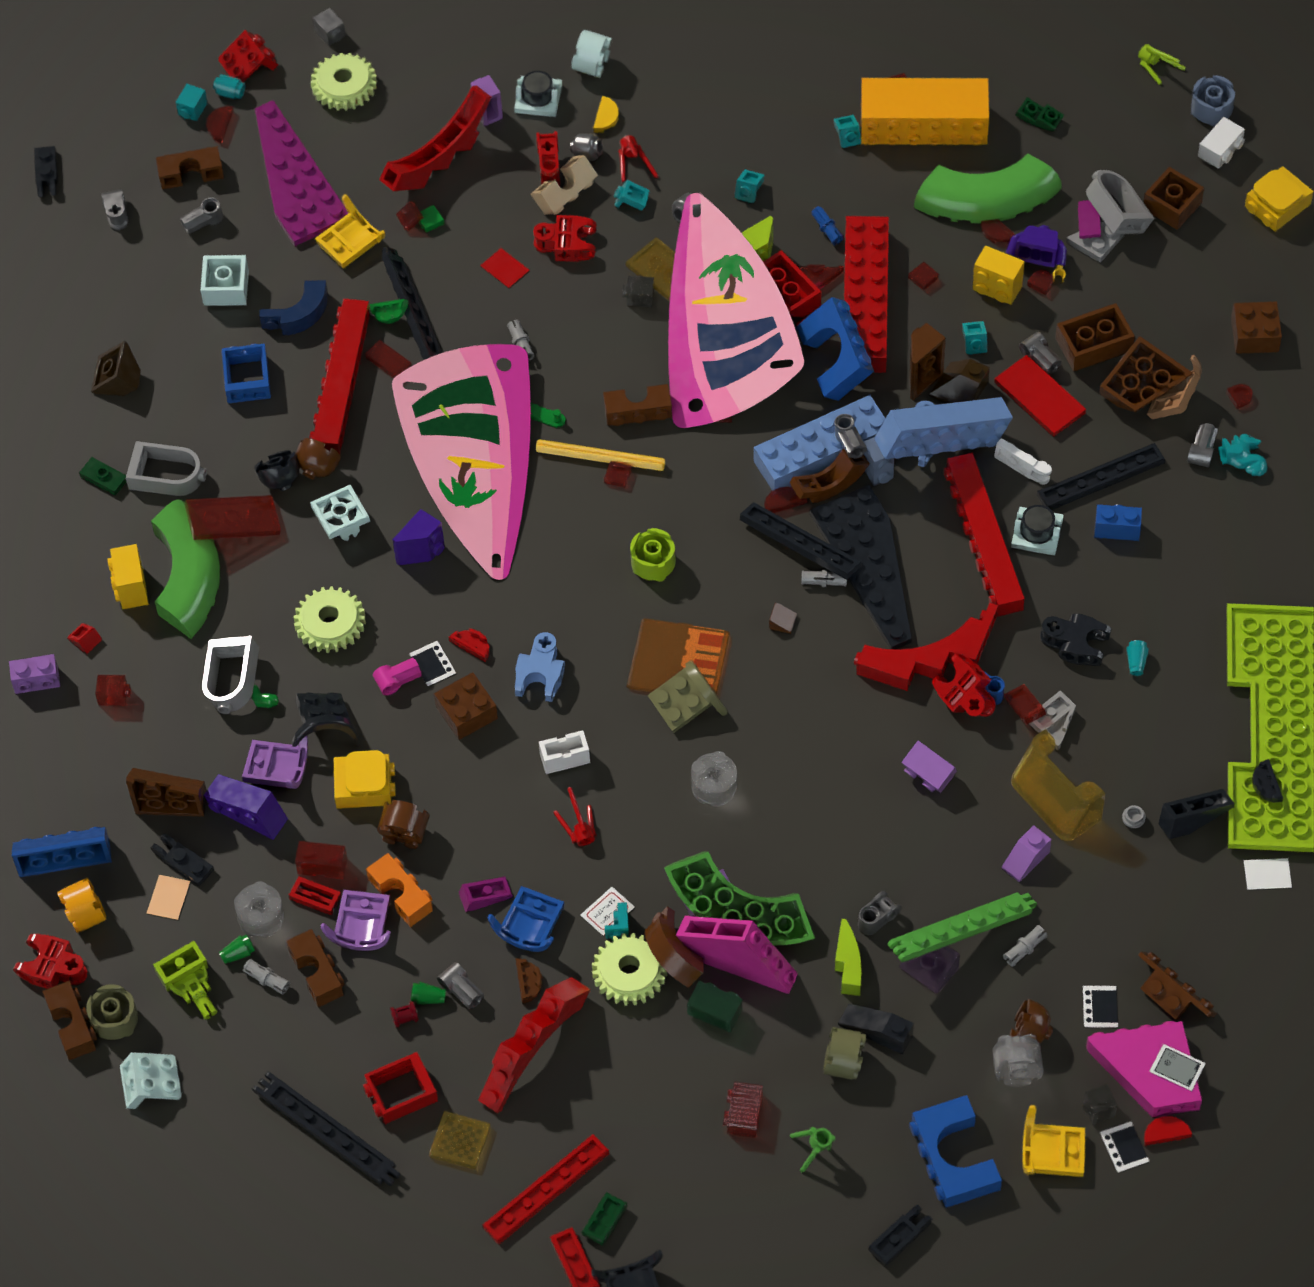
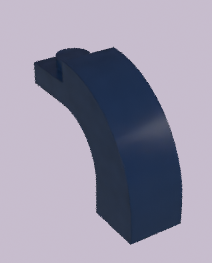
M326 280L304 281V293L301 300L290 308L260 309L259 317L262 329H282L283 335H292L313 326L321 318L327 306L328 291Z

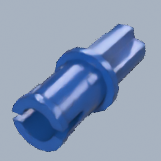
M819 206L812 210V216L820 225L821 232L827 235L833 245L839 244L844 239V236L835 226V221L830 219L823 208Z

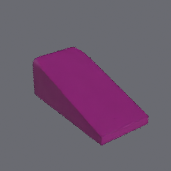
M1090 200L1079 201L1080 239L1101 237V216Z
M506 877L462 884L459 891L465 912L477 910L513 897Z

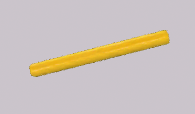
M541 439L536 444V451L540 453L663 471L665 468V459Z

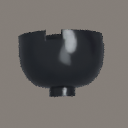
M290 450L274 453L268 456L269 461L263 463L261 460L255 465L254 470L260 482L267 488L280 489V491L292 487V483L297 479L300 470L296 453L294 451L291 453Z

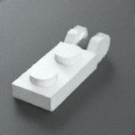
M1002 438L997 442L994 454L996 459L1025 477L1039 482L1041 485L1049 483V475L1052 472L1050 465L1044 461L1036 460L1030 454H1026L1015 447L1014 444Z

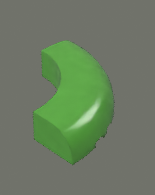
M1027 154L1008 168L985 174L961 173L938 165L921 185L915 198L914 208L937 218L938 216L951 218V221L954 222L970 220V223H987V220L994 219L1003 221L1015 218L1016 214L1025 211L1027 213L1031 212L1035 206L1041 203L1045 204L1062 189V184L1058 174L1052 167L1030 154Z
M177 499L169 503L151 520L154 535L165 544L172 555V570L169 581L163 592L155 600L157 613L161 618L192 639L206 621L211 607L214 606L215 596L220 584V565L216 545L210 531L190 506L184 501Z
M707 851L664 867L677 895L697 917L753 921L773 945H790L814 939L802 901L797 893L780 897H760L747 893L731 884L721 874Z

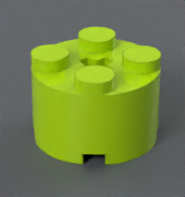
M651 528L641 534L639 532L632 539L630 554L633 572L646 580H656L659 582L665 580L673 571L676 563L675 544L671 536L664 530Z

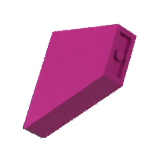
M684 916L676 934L677 938L687 948L704 958V964L775 990L790 993L798 975L753 921Z
M1167 1021L1157 1026L1143 1025L1138 1029L1132 1030L1122 1028L1113 1033L1097 1032L1088 1036L1087 1051L1151 1117L1200 1110L1202 1099L1197 1081L1192 1091L1149 1072L1163 1044L1191 1056L1182 1022Z

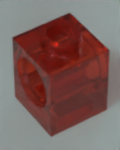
M125 675L97 676L95 695L98 705L126 706V699L130 698L131 685L127 684Z

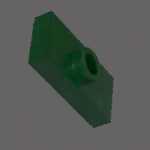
M93 457L89 459L79 472L80 477L115 496L127 482L125 474Z
M606 1192L582 1230V1235L604 1246L626 1210L627 1202Z

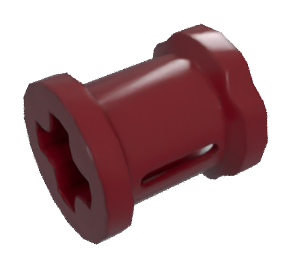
M413 1001L409 1002V1005L390 1008L395 1028L406 1022L419 1021Z

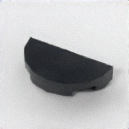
M1267 759L1260 762L1252 776L1254 790L1264 800L1282 802L1283 796L1270 760Z

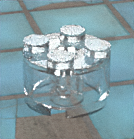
M723 752L708 753L693 762L691 788L695 798L703 804L705 802L716 807L722 806L733 799L737 790V768L735 763Z
M259 881L245 887L235 898L234 904L238 923L242 931L252 937L262 936V938L269 937L281 928L284 909L279 893L272 886Z
M1027 1034L1015 1037L1003 1035L998 1038V1043L992 1050L996 1080H1003L1004 1085L1020 1087L1031 1084V1080L1036 1077L1039 1080L1043 1076L1041 1048L1035 1035Z

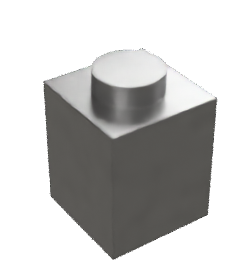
M330 8L313 17L315 32L328 46L345 37L344 23Z

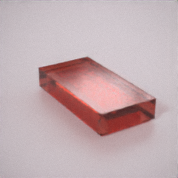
M381 340L365 353L368 360L393 378L412 367V363Z
M1025 684L1004 694L1006 701L1026 725L1046 715L1043 706Z

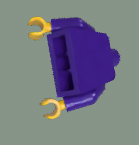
M1041 225L1040 227L1027 226L1024 232L1011 237L1006 254L1029 263L1053 268L1057 266L1053 271L1052 281H1055L1056 275H1060L1062 277L1061 283L1064 282L1066 272L1063 270V267L1066 264L1067 248L1062 240L1058 239L1057 231L1050 230L1046 225Z

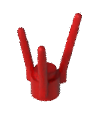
M632 135L623 137L620 140L621 149L618 150L622 182L626 181L625 156L636 158L638 153L653 176L658 178V174L642 151L641 145L637 144L636 138Z
M569 787L568 793L578 820V824L574 826V831L571 830L558 811L553 813L569 834L572 843L577 842L578 846H586L591 844L595 840V836H597L594 829L591 805H587V824V822L583 821L573 790Z

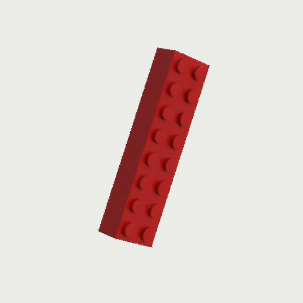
M846 216L844 301L850 306L852 318L857 324L859 335L863 339L866 352L871 358V364L874 369L873 373H886L889 217Z

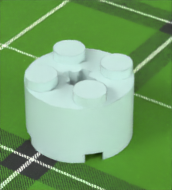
M587 30L582 31L576 45V55L573 56L572 69L600 78L604 69L602 64L607 62L610 56V50L608 49L612 38Z

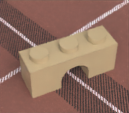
M585 155L574 156L560 168L565 176L563 188H560L555 180L545 181L531 193V196L544 215L560 213L567 202L575 200L582 189H587L594 183L592 180L598 174Z

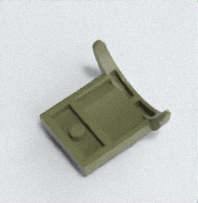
M692 660L685 663L686 667L648 695L674 733L712 705L722 716L728 714L726 707Z

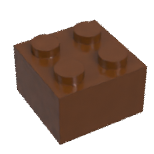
M1168 167L1146 191L1143 203L1153 216L1178 230L1202 204L1204 187L1173 168Z
M1277 301L1234 303L1231 321L1235 354L1279 352L1282 335Z
M474 672L434 693L436 708L458 740L498 719L496 704Z

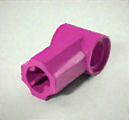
M414 658L392 667L389 665L381 666L373 673V678L385 696L398 691L400 685L422 676L419 665Z

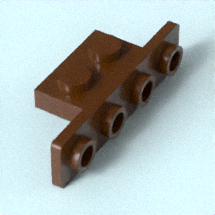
M1141 951L1138 954L1140 958L1155 970L1140 989L1174 1019L1178 1020L1191 1003L1208 1017H1215L1217 1015L1213 1010L1214 1005L1204 997L1200 999L1195 995L1196 990L1190 984L1180 982L1177 979L1179 975L1170 967L1164 968L1159 963L1161 959L1151 951L1149 953Z

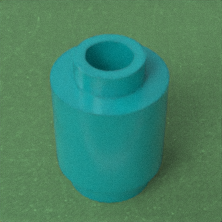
M221 74L215 78L213 89H215L217 95L231 99H241L245 91V83L241 82L240 79Z

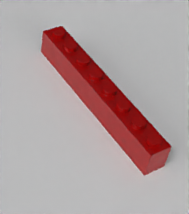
M343 298L342 306L337 309V319L339 320L338 324H334L333 337L335 338L334 342H330L329 346L331 357L330 360H326L325 372H327V375L322 378L321 390H323V393L318 396L317 407L319 411L314 414L313 425L315 429L314 432H310L309 437L324 443L325 449L330 451L333 448L339 454L342 449L371 314L369 301Z
M969 453L947 458V467L944 468V475L946 481L950 480L951 496L953 499L956 498L958 502L956 504L959 517H963L964 533L970 537V550L972 554H976V567L978 572L982 571L984 590H988L990 594L988 597L989 603L998 605L997 617L1023 611L1025 599L974 455Z

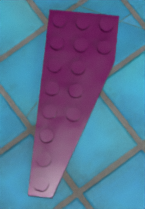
M274 100L255 108L275 217L293 245L297 246L322 234L345 217L348 212Z

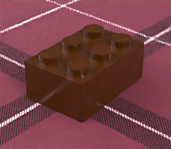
M1117 303L1057 323L1055 339L1074 372L1125 354L1134 344L1135 335Z

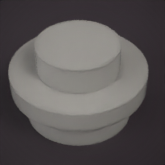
M1132 805L1123 811L1122 820L1126 826L1138 828L1145 822V812L1139 806Z

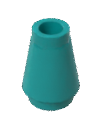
M1130 641L1129 646L1126 648L1130 674L1140 676L1143 675L1149 648L1144 641Z

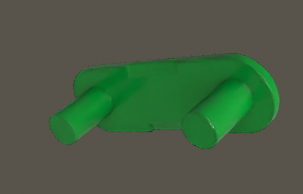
M530 402L531 419L555 428L562 427L565 424L566 418L559 409L553 411Z

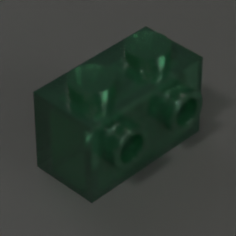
M701 981L698 982L687 1003V1015L730 1033L743 1009L742 999L736 993L722 991L712 983H703Z

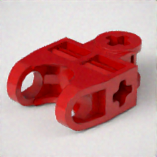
M557 131L550 134H539V132H536L541 185L545 181L555 180L561 188Z
M557 215L556 224L539 223L534 227V247L537 251L543 253L555 252V261L576 262L589 260L595 256L596 248L593 244L586 243L581 238L594 234L597 231V224L594 220L586 217Z
M956 652L952 656L953 666L956 670L955 678L952 681H948L943 676L936 675L932 680L936 692L952 712L963 713L966 711L971 716L982 717L992 715L996 703L994 698L985 689L991 679L978 664L967 656Z
M30 934L26 941L28 946L39 953L37 958L29 962H18L13 968V971L20 978L46 989L57 986L59 981H70L71 985H79L86 980L88 975L81 956L72 953L73 949L69 941L43 934Z

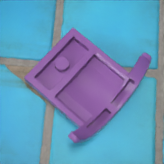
M308 735L296 747L290 744L252 740L242 775L243 782L291 789L298 788L302 782L307 763Z
M343 890L335 931L329 928L326 923H322V932L330 941L344 948L361 951L380 949L386 945L391 933L387 931L383 935L390 904V895Z

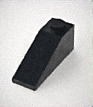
M1224 789L1164 803L1158 824L1169 839L1191 834L1234 807L1235 803Z
M848 1004L838 1022L839 1026L861 1032V1034L866 1035V1038L902 1055L913 1036V1022L890 1012Z

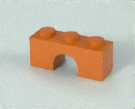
M387 853L366 868L367 878L380 894H385L391 889L403 891V894L394 901L395 908L402 919L412 927L433 911L432 897L425 889L422 891L417 886L418 882L412 874L408 875L403 870L404 866L398 858L393 859Z

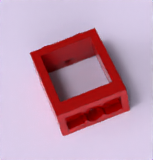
M418 1052L364 1074L366 1084H363L364 1091L368 1098H373L375 1102L372 1105L377 1118L382 1117L385 1124L438 1102L437 1092ZM413 1070L423 1094L386 1109L376 1086Z

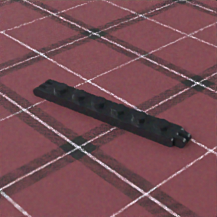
M384 247L382 250V260L398 299L408 300L407 309L404 314L413 333V338L420 350V355L423 360L441 354L442 351L403 258L399 256L396 249Z
M267 1071L264 1074L270 1081L269 1083L263 1078L258 1081L259 1085L264 1088L263 1090L256 1085L252 1088L255 1094L378 1184L384 1181L389 1186H392L395 1182L388 1175L390 1174L396 1179L401 1176L394 1169L396 1164L271 1072Z

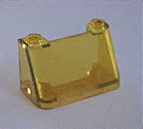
M1044 729L1032 739L1012 774L1011 782L1013 788L1060 839L1071 841L1102 820L1105 793L1093 782H1084L1077 787L1071 783L1048 757L1054 751L1055 739Z

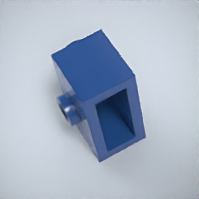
M1097 504L1094 538L1139 541L1142 508Z

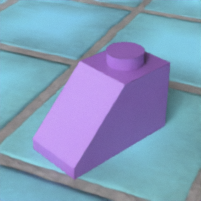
M1033 825L1018 840L1004 862L1002 869L1020 883L1050 853L1051 838Z

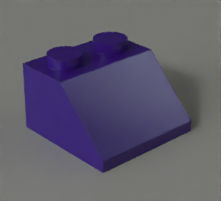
M422 509L392 539L395 559L398 565L431 561L436 555H440L445 547L442 522Z

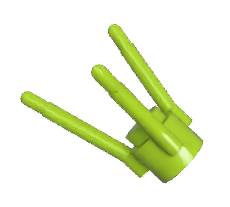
M1149 44L1144 45L1139 51L1140 65L1149 72L1159 85L1162 84V81L1151 69L1150 64L1155 65L1161 59L1183 71L1186 70V67L1179 64V59L1161 52Z

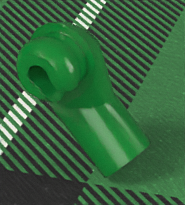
M254 685L251 699L257 707L272 708L278 705L279 699L277 695L261 693L258 686Z

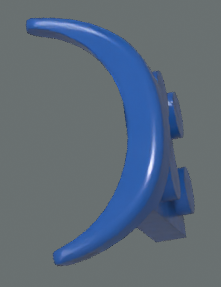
M521 886L502 925L492 914H489L488 921L494 932L507 943L523 950L542 952L547 950L554 940L553 937L549 938L564 908V902Z

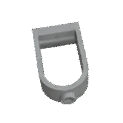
M1096 171L1092 175L1093 181L1088 186L1086 194L1113 234L1144 233L1154 217L1129 182L1113 171ZM1111 195H1113V196L1115 197V199L1118 201V203H1119L1120 206L1123 208V210L1125 211V213H1123V212L1121 211V209L1118 207V205L1116 204V202L1114 201V199L1111 197Z
M136 441L126 481L129 490L183 496L194 492L201 482L205 481L207 469L201 468L197 454L188 448ZM147 458L188 463L195 467L193 473L182 480L142 476Z
M251 636L209 640L202 688L204 694L220 713L229 714L242 708L252 696L259 646ZM244 657L241 680L237 689L227 696L216 697L215 691L220 659Z

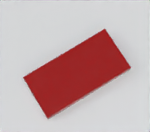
M1025 355L994 378V383L1053 437L1086 414V408L1028 355Z

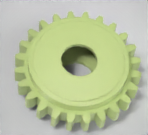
M340 53V55L335 56L333 54L329 59L324 58V63L319 62V68H314V74H311L313 95H316L317 101L321 100L323 106L328 104L329 109L335 107L337 111L340 109L347 111L348 108L356 109L357 105L363 106V101H369V95L373 96L374 89L377 88L375 69L372 68L370 62L366 63V58L359 59V55L351 56V53H348V55Z
M330 586L329 590H325L322 587L320 592L313 590V595H305L306 601H300V608L295 609L294 626L298 638H302L303 644L308 643L310 649L316 646L318 652L322 649H326V653H329L331 649L338 652V648L341 647L347 649L346 645L348 643L353 645L354 638L359 639L360 632H364L363 624H366L361 601H357L356 595L351 597L349 590L343 593L341 587L338 590H334L333 586ZM328 617L337 618L333 622H323Z
M624 933L621 939L613 936L612 943L607 940L605 941L606 948H598L599 954L594 955L595 962L592 963V970H594L592 971V977L595 979V986L599 987L600 994L607 992V1000L614 997L615 1004L622 1000L624 1001V1006H627L629 1001L637 1005V1000L640 999L645 1003L646 996L654 998V990L657 992L661 991L660 984H665L664 976H667V971L652 954L647 942L644 941V935H641L639 939L635 938V933H632L631 937H626ZM626 965H633L638 968L636 972L630 974L621 971Z

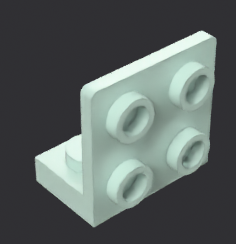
M131 1052L120 1065L126 1109H136L145 1098L179 1100L182 1097L174 1055Z

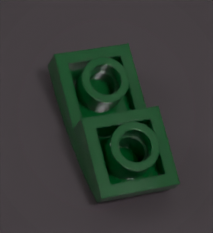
M1027 97L1015 116L1039 128L1054 131L1064 117V114L1048 104L1042 107Z

